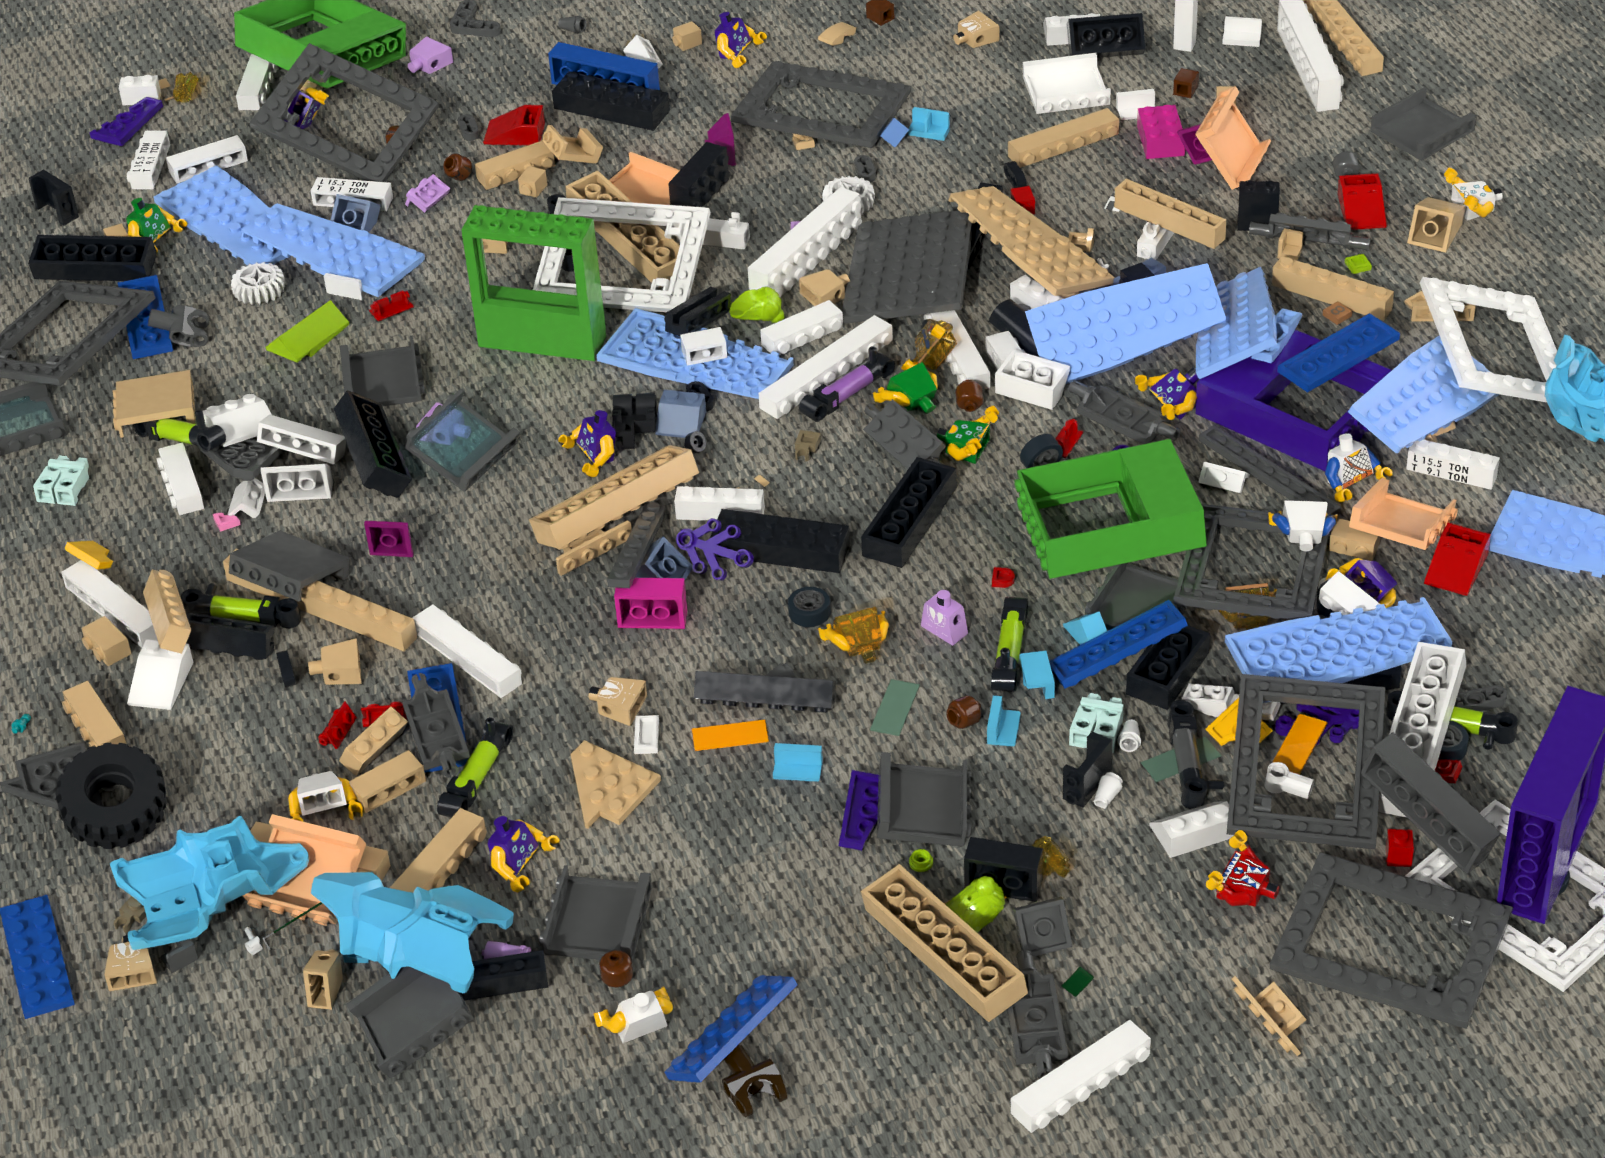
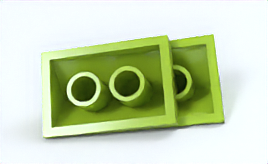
M330 300L280 335L265 348L269 352L298 363L306 355L312 357L346 328L349 325V321Z

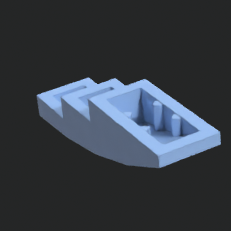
M1282 308L1275 315L1277 345L1252 355L1251 358L1272 363L1288 343L1302 318V313Z

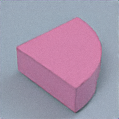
M213 514V519L220 532L241 525L239 518L235 515Z

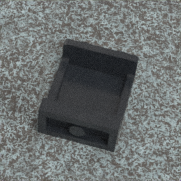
M45 170L29 177L36 209L39 210L46 205L54 208L57 212L59 223L63 226L79 217L73 190L70 185Z
M1252 180L1239 182L1237 231H1249L1251 222L1269 224L1270 215L1279 213V182Z
M1091 731L1087 736L1086 760L1079 768L1067 764L1063 767V799L1068 803L1084 808L1096 793L1100 778L1107 772H1112V739Z

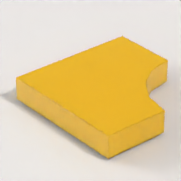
M95 541L67 542L65 546L67 552L95 569L111 568L113 561L107 557L109 550Z
M1239 698L1205 729L1221 747L1235 741ZM1262 719L1259 744L1273 731Z

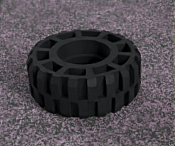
M111 742L103 743V745L97 747L95 745L87 748V751L75 755L73 761L68 762L62 769L63 774L58 777L56 800L64 826L68 832L73 833L74 838L80 842L86 841L89 846L96 848L101 846L103 849H112L118 846L120 848L127 847L132 842L137 843L144 839L146 834H151L156 828V823L161 822L164 816L163 810L167 806V797L162 770L159 765L155 764V759L150 754H144L143 750L136 746L132 748L125 743L112 744ZM108 785H123L133 790V793L126 801L116 806H99L90 801L95 792Z

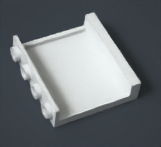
M1096 53L1023 62V79L1036 114L1110 105L1111 89H1106L1097 68Z

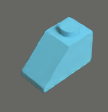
M1100 612L1083 615L1063 624L1064 628L1080 645L1107 632Z

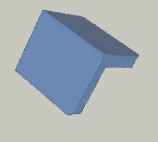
M892 118L882 131L880 137L893 147H896L909 129L895 118Z

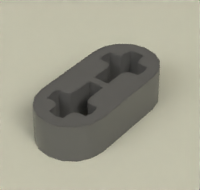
M468 114L458 117V128L463 139L466 141L476 140L479 137V130L474 117Z
M866 155L857 156L854 159V167L858 178H864L865 181L870 183L875 181L876 169L871 158Z

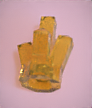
M189 72L185 76L182 73L176 75L173 97L177 102H189L199 80L195 74L193 75Z
M1044 836L1037 839L1032 846L1043 848V875L1050 876L1055 871L1059 876L1065 878L1070 872V864L1068 863L1070 859L1052 838Z

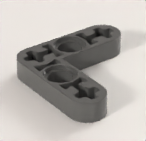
M463 0L450 21V29L454 34L496 37L501 33L498 22L473 20L477 11L475 0Z
M1492 685L1459 692L1454 706L1476 711L1498 708L1506 703L1507 690L1502 686ZM1470 699H1476V700H1478L1480 703H1478V704H1473V703H1470L1468 700H1470Z

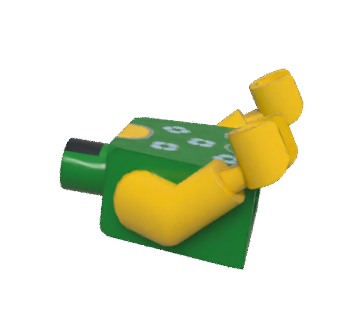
M142 198L132 200L131 204L134 211L126 218L129 237H152L153 243L171 228L170 224L173 225L175 232H182L183 228L181 227L187 226V222L184 219L176 221L173 215L156 204L144 203Z
M921 362L891 377L887 390L880 387L878 388L879 393L873 392L874 401L882 403L885 400L891 401L893 399L908 411L921 407L928 414L936 408L932 400L938 388L937 376L935 373L927 371L925 365Z
M990 406L985 410V415L977 420H957L950 430L939 428L937 438L945 442L946 454L951 455L956 461L965 460L976 464L990 440V422L995 423L997 421L999 411L995 406Z

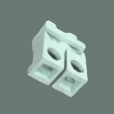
M59 455L57 459H49L48 466L44 468L33 485L37 502L55 504L57 501V504L76 506L78 502L77 496L89 479L87 458L79 457L76 461H70L67 456Z
M1090 693L1087 698L1082 697L1081 704L1070 727L1069 745L1087 748V736L1093 731L1113 740L1112 753H1114L1117 736L1123 722L1122 699L1113 697L1109 702L1102 701L1101 697L1094 693Z

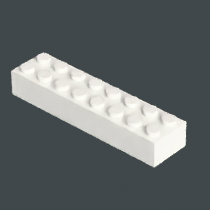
M1279 0L1277 30L1316 111L1339 109V104L1342 102L1341 86L1344 84L1343 76L1339 74L1338 66L1334 64L1333 56L1329 54L1327 44H1324L1322 34H1319L1317 24L1313 22L1312 14L1308 12L1307 4H1304L1303 0Z
M840 187L748 267L749 290H757L766 286L775 289L779 297L786 291L791 290L792 286L799 281V278L804 277L810 270H813L821 260H824L830 252L838 248L839 244L847 240L855 230H858V226L862 223L860 194Z
M1418 642L1389 734L1394 732L1399 738L1403 739L1407 746L1417 755L1421 756L1424 762L1435 771L1466 668L1465 649ZM1379 791L1378 812L1406 817Z

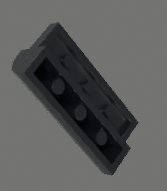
M1012 299L1000 303L993 310L988 322L1000 332L1009 331L1013 338L1017 339L1021 349H1024L1027 354L1039 357L1025 311L1029 310V307L1024 304H1016Z

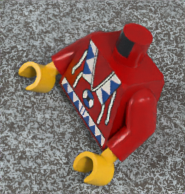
M1238 830L1229 839V845L1235 849L1239 848L1240 851H1235L1222 874L1218 871H1213L1208 875L1209 880L1206 881V887L1209 890L1217 889L1216 898L1225 900L1230 906H1256L1262 895L1275 900L1280 886L1269 882V867L1256 856L1249 845L1246 846L1244 844L1247 841V835L1242 830Z

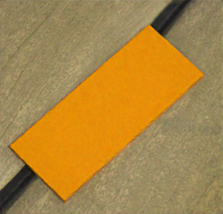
M1299 713L1273 762H1281L1288 767L1290 772L1300 775L1327 722Z
M765 720L692 728L695 751L769 742Z

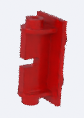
M401 290L390 295V302L387 297L374 301L370 305L371 309L369 312L377 321H381L413 308V304L408 300L410 298L408 291Z
M1075 419L1067 420L1065 426L1055 438L1063 449V458L1068 456L1083 434V431L1078 430V422Z
M346 701L343 702L340 708L334 710L333 716L328 723L329 726L325 727L324 731L320 733L319 743L321 745L332 744L335 749H338L357 717Z
M392 702L390 705L384 706L370 704L367 707L361 708L364 717L362 718L363 727H369L390 707L407 720L402 702Z

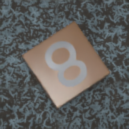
M1337 301L1323 310V316L1338 325L1352 317V310Z

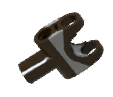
M737 1045L724 1058L733 1074L722 1079L723 1088L732 1104L745 1118L753 1114L750 1098L756 1093H770L779 1102L787 1100L784 1082L771 1059L754 1064L742 1045Z

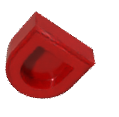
M994 567L992 587L1006 588L1014 584L1015 573L1013 570Z

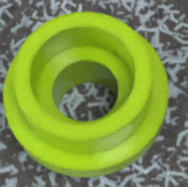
M915 850L909 858V866L917 872L928 871L933 866V857L927 850Z

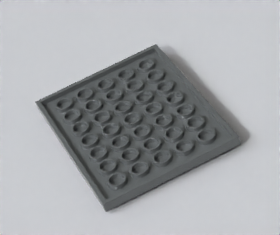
M959 210L943 211L936 214H922L913 217L904 216L897 219L861 223L857 230L848 276L850 282L847 283L842 307L843 324L866 321L874 315L881 319L961 310L974 223L968 220L969 214L966 212L961 213Z

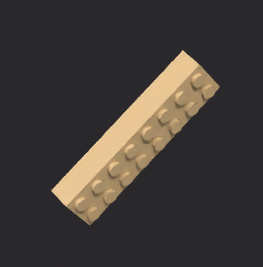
M598 170L566 185V198L632 202ZM594 221L595 231L651 283L656 278L670 280L673 275L680 245L672 238H665V232L658 225Z
M668 445L529 519L537 542L559 550L567 548L570 542L587 537V533L602 529L607 522L622 518L623 514L628 511L639 509L640 505L644 502L653 501L658 498L659 494L674 490L676 485L689 482L693 479L694 475L699 473L692 451Z
M900 864L861 891L866 911L986 1021L990 1022L1028 994L1024 974Z

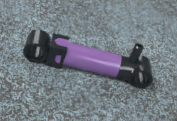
M869 347V357L865 363L831 385L823 384L813 390L814 396L811 394L804 396L800 401L799 411L813 421L819 422L827 414L829 415L839 409V404L878 378H886L891 375L895 369V361L877 351L876 347Z

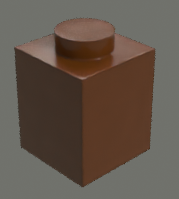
M870 0L866 3V16L882 26L894 19V4L887 0Z
M1181 68L1174 79L1173 95L1192 98L1198 88L1199 71Z

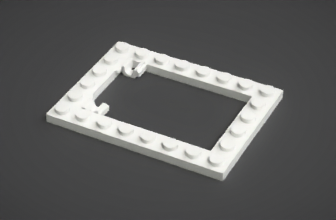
M558 197L554 211L556 215L562 214L565 216L591 218L594 221L667 226L664 234L665 238L671 239L672 235L680 239V247L670 280L665 278L653 279L650 290L601 286L603 308L629 310L638 308L645 311L668 312L689 299L711 213L709 208ZM544 247L533 290L577 295L576 284L557 283L566 248ZM659 286L663 287V291L658 290Z
M1422 277L1420 286L1459 387L1547 402L1545 398V385L1553 368L1557 366L1554 362L1557 349L1535 297L1514 294L1509 291H1497L1492 288L1486 289L1475 285L1459 284L1455 281L1448 282L1437 278ZM1464 303L1505 310L1509 320L1521 322L1546 382L1477 371L1453 310L1463 312L1465 308Z
M1494 800L1480 814L1489 823H1492L1500 833L1507 836L1510 809ZM1437 848L1405 876L1455 890L1443 882L1442 879L1458 866L1443 851ZM1578 851L1569 868L1570 877L1596 893L1589 901V906L1593 909H1596L1598 906L1601 907L1604 915L1602 919L1568 949L1564 943L1550 937L1539 945L1509 924L1499 946L1500 951L1562 992L1605 955V868ZM1463 920L1462 924L1470 926L1471 922ZM1554 948L1556 951L1551 953L1549 950Z

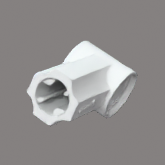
M1273 762L1267 769L1265 788L1271 793L1285 791L1308 799L1315 780L1290 772L1288 767L1281 762Z

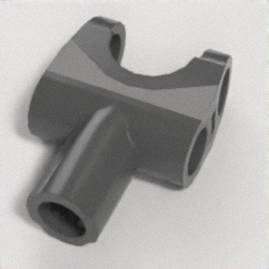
M177 305L172 309V313L151 309L148 326L170 331L169 338L173 343L189 347H201L207 344L208 335L200 328H206L209 325L210 317L202 310ZM203 317L206 321L201 323L196 318ZM201 336L204 340L196 341L194 337Z

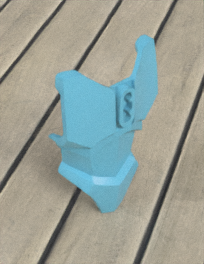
M1564 335L1554 358L1557 366L1553 368L1545 385L1546 401L1559 424L1583 435L1590 441L1597 442L1602 438L1605 442V365L1591 349L1576 344L1569 335Z
M238 816L232 823L210 829L207 832L186 833L178 830L176 844L168 851L131 861H126L124 858L112 861L110 867L117 886L144 906L147 923L137 931L132 930L128 932L131 948L133 950L144 949L198 937L208 928L213 915L226 911V903L253 890L260 895H273L308 866L309 854L300 843L278 844L256 840L243 817Z
M372 872L323 873L314 878L311 888V894L320 900L338 920L340 953L342 955L356 954L371 961H377L389 971L392 979L397 976L401 967L409 966L448 982L452 990L460 993H466L473 980L474 966L472 964L468 938L477 925L480 923H493L506 930L512 925L514 913L507 908L459 885L434 888L429 891L416 887L412 893L384 887L380 878Z

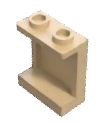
M548 125L543 134L542 141L558 160L598 163L603 146L588 129L580 128L577 138L561 136L552 125Z

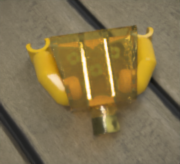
M875 606L835 617L833 629L831 624H826L827 629L818 628L822 640L831 641L841 650L846 651L851 657L861 654L864 663L867 664L877 659L874 650L880 649L881 642L886 639L889 623L885 618V611H881V614L878 615Z

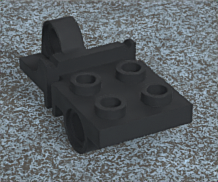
M655 393L636 394V396H632V394L613 395L612 427L616 432L615 437H623L624 449H635V433L656 432L657 401Z

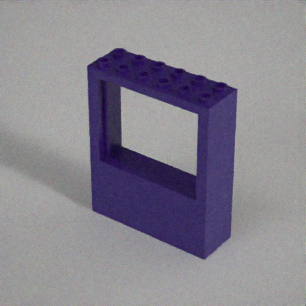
M1298 330L1294 331L1286 346L1272 363L1252 359V356L1201 378L1197 382L1195 414L1323 471L1326 470L1329 451L1340 445V435L1351 434L1353 440L1360 442L1362 436L1366 432H1370L1350 415L1348 411L1326 431L1268 405L1291 383L1290 380L1277 372L1278 365L1322 341ZM1365 359L1330 380L1365 394L1392 370Z
M1567 686L1511 804L1497 903L1513 907L1512 914L1545 924L1597 808L1605 769V696Z

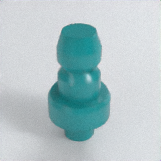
M24 714L20 719H16L11 725L12 732L15 734L18 732L22 733L26 729L27 723L30 722L31 716Z

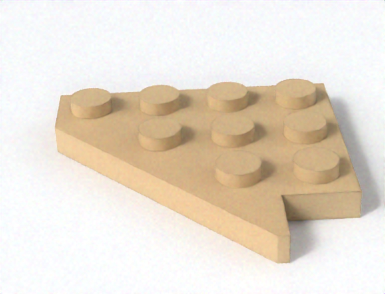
M585 740L571 753L585 828L587 829L600 816L620 825L661 781L659 774Z

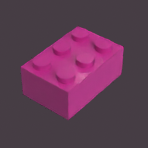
M1176 105L1138 108L1137 128L1146 159L1185 156V147L1177 133L1178 130L1183 128Z
M635 578L630 588H615L614 599L618 628L685 629L687 600L684 578Z

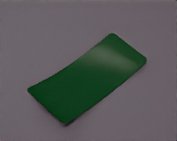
M1079 967L1061 986L1076 997L1094 977L1085 969Z

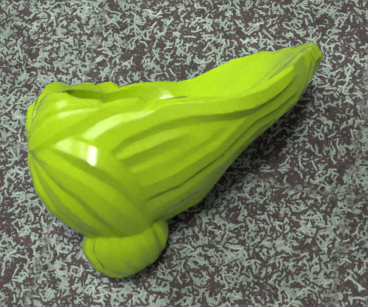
M766 286L757 290L745 291L732 302L729 310L730 316L735 319L771 321L772 323L784 320V312L781 309L779 294L775 289Z
M983 876L973 880L970 885L945 903V905L978 933L986 925L993 922L1004 909L1005 899L1002 888L999 887L993 878Z

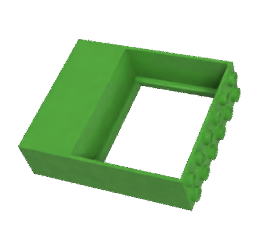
M266 0L234 12L235 46L288 71L309 43L369 71L406 56V23L355 0ZM312 20L328 26L326 29L298 40L281 33ZM332 75L326 83H320L312 79V77L308 79L326 89L344 82Z
M474 205L461 230L478 346L595 361L597 353L600 351L607 335L594 219ZM482 239L572 249L577 295L489 285Z
M1171 439L1017 470L1018 479L1014 480L1016 491L1017 493L1019 492V497L1017 498L1019 511L1021 510L1023 522H1026L1027 532L1031 536L1033 547L1035 546L1042 571L1047 572L1049 579L1207 546L1204 509ZM1117 493L1130 522L1050 539L1039 509Z

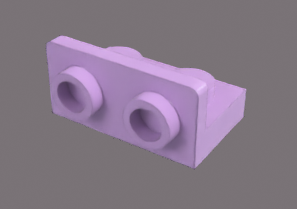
M433 174L428 179L424 178L418 187L411 188L408 191L405 205L408 207L414 203L425 213L449 193L450 188Z

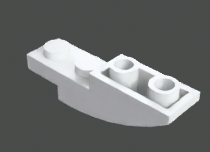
M1189 683L1182 700L1192 704L1195 710L1218 717L1239 698V694H1234L1233 687ZM1271 701L1263 703L1261 719L1274 721L1281 705L1280 702Z

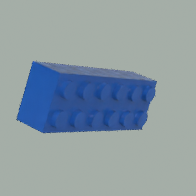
M558 42L548 53L551 82L555 85L570 71L660 90L657 63Z

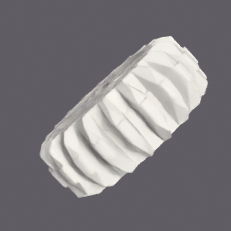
M850 175L848 177L841 176L840 179L834 178V181H829L823 190V202L840 187L859 193L861 215H863L864 211L868 212L869 208L873 207L875 199L873 185L869 181H865L864 178L859 179L857 176L850 177Z
M256 262L252 265L249 263L247 267L242 266L241 270H236V274L232 275L231 287L235 298H238V301H243L244 304L250 302L253 305L258 302L260 305L264 301L268 304V300L275 301V296L280 297L281 292H284V274L277 265L273 266L272 263L266 264L262 262L258 264Z

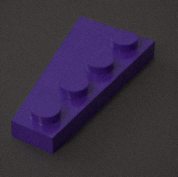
M145 97L129 107L128 112L116 115V120L111 123L107 121L101 125L102 128L100 130L94 129L89 132L91 139L123 146L163 107L162 100Z
M852 770L838 846L862 851L877 824L878 775Z

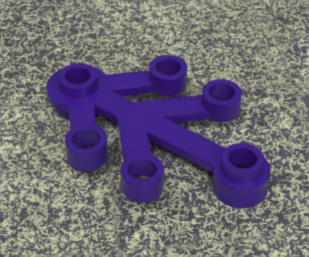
M711 518L705 525L694 531L691 529L681 530L676 536V543L680 549L688 552L695 573L704 574L708 568L707 564L700 560L696 547L703 549L712 570V577L715 580L722 581L727 576L726 570L720 567L715 554L733 559L737 566L747 568L753 563L754 557L750 551L745 549L734 551L718 545L729 538L736 539L740 536L741 530L736 525H729L726 530L706 541L699 538L710 531H720L722 525L719 520ZM716 522V528L712 529V523ZM735 528L736 533L731 535V530ZM689 536L690 542L686 544L685 539ZM747 555L748 561L744 563L743 558ZM702 564V570L698 571V565ZM721 570L722 575L717 577V572Z
M1296 704L1298 711L1306 712L1314 716L1313 718L1327 722L1316 745L1320 743V739L1335 724L1342 725L1330 730L1329 739L1333 743L1342 742L1344 736L1351 728L1358 729L1359 710L1320 706L1324 710H1331L1338 714L1331 715L1312 705ZM1286 715L1280 716L1275 723L1276 733L1281 736H1287L1296 719L1292 720L1291 717Z

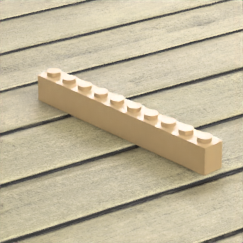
M230 555L223 561L228 581L265 596L280 597V600L289 598L229 574ZM320 581L303 587L301 601H297L298 607L302 611L402 651H405L417 639L413 618Z

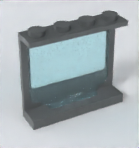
M30 382L0 392V456L66 436L62 418L59 419L45 383Z
M460 389L455 394H450L446 402L442 406L438 405L430 417L426 416L416 429L413 428L406 436L407 443L405 448L465 492L517 444L520 432L513 427L505 434L463 403L461 400L464 390Z

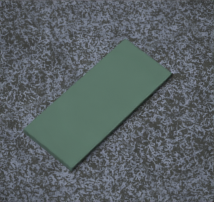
M891 679L870 731L900 736L920 684Z
M1205 736L1197 739L1201 764L1221 757V754ZM1174 749L1140 762L1155 782L1179 774Z

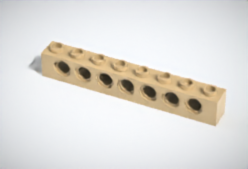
M1303 0L1304 4H1307L1308 12L1322 26L1323 31L1329 35L1330 40L1335 42L1338 50L1343 52L1346 60L1352 63L1355 71H1358L1361 76L1383 71L1384 56L1337 0Z

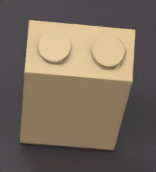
M1430 197L1417 203L1407 243L1446 253L1462 225L1466 206Z

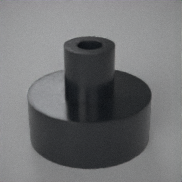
M699 431L691 432L686 435L684 446L686 449H690L693 454L702 452L706 448V438Z

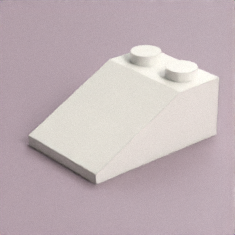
M146 639L138 655L127 704L171 710L193 665L189 644L185 645L182 654L160 648L156 640Z

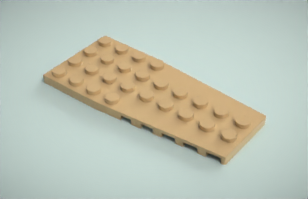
M994 186L950 194L949 202H956L958 204L957 209L961 213L966 212L969 214L968 220L971 223L978 222L981 225L979 230L983 234H987V232L991 234L990 240L995 245L1000 243L1003 246L1002 252L1054 296L1113 284L1115 277L1107 269L1096 263L1080 247L1071 243L1069 238L1057 233Z

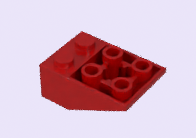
M523 105L490 120L483 144L531 145L541 141L545 126L543 105Z
M1379 174L1339 176L1337 195L1344 222L1351 225V230L1386 228L1382 185Z
M1447 523L1440 536L1424 584L1468 596L1488 556L1491 534Z

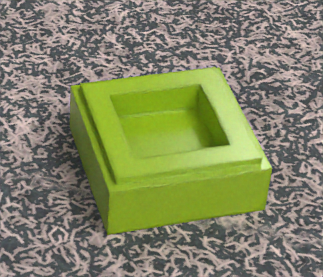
M1364 254L1345 258V264L1352 274L1372 269L1371 263Z

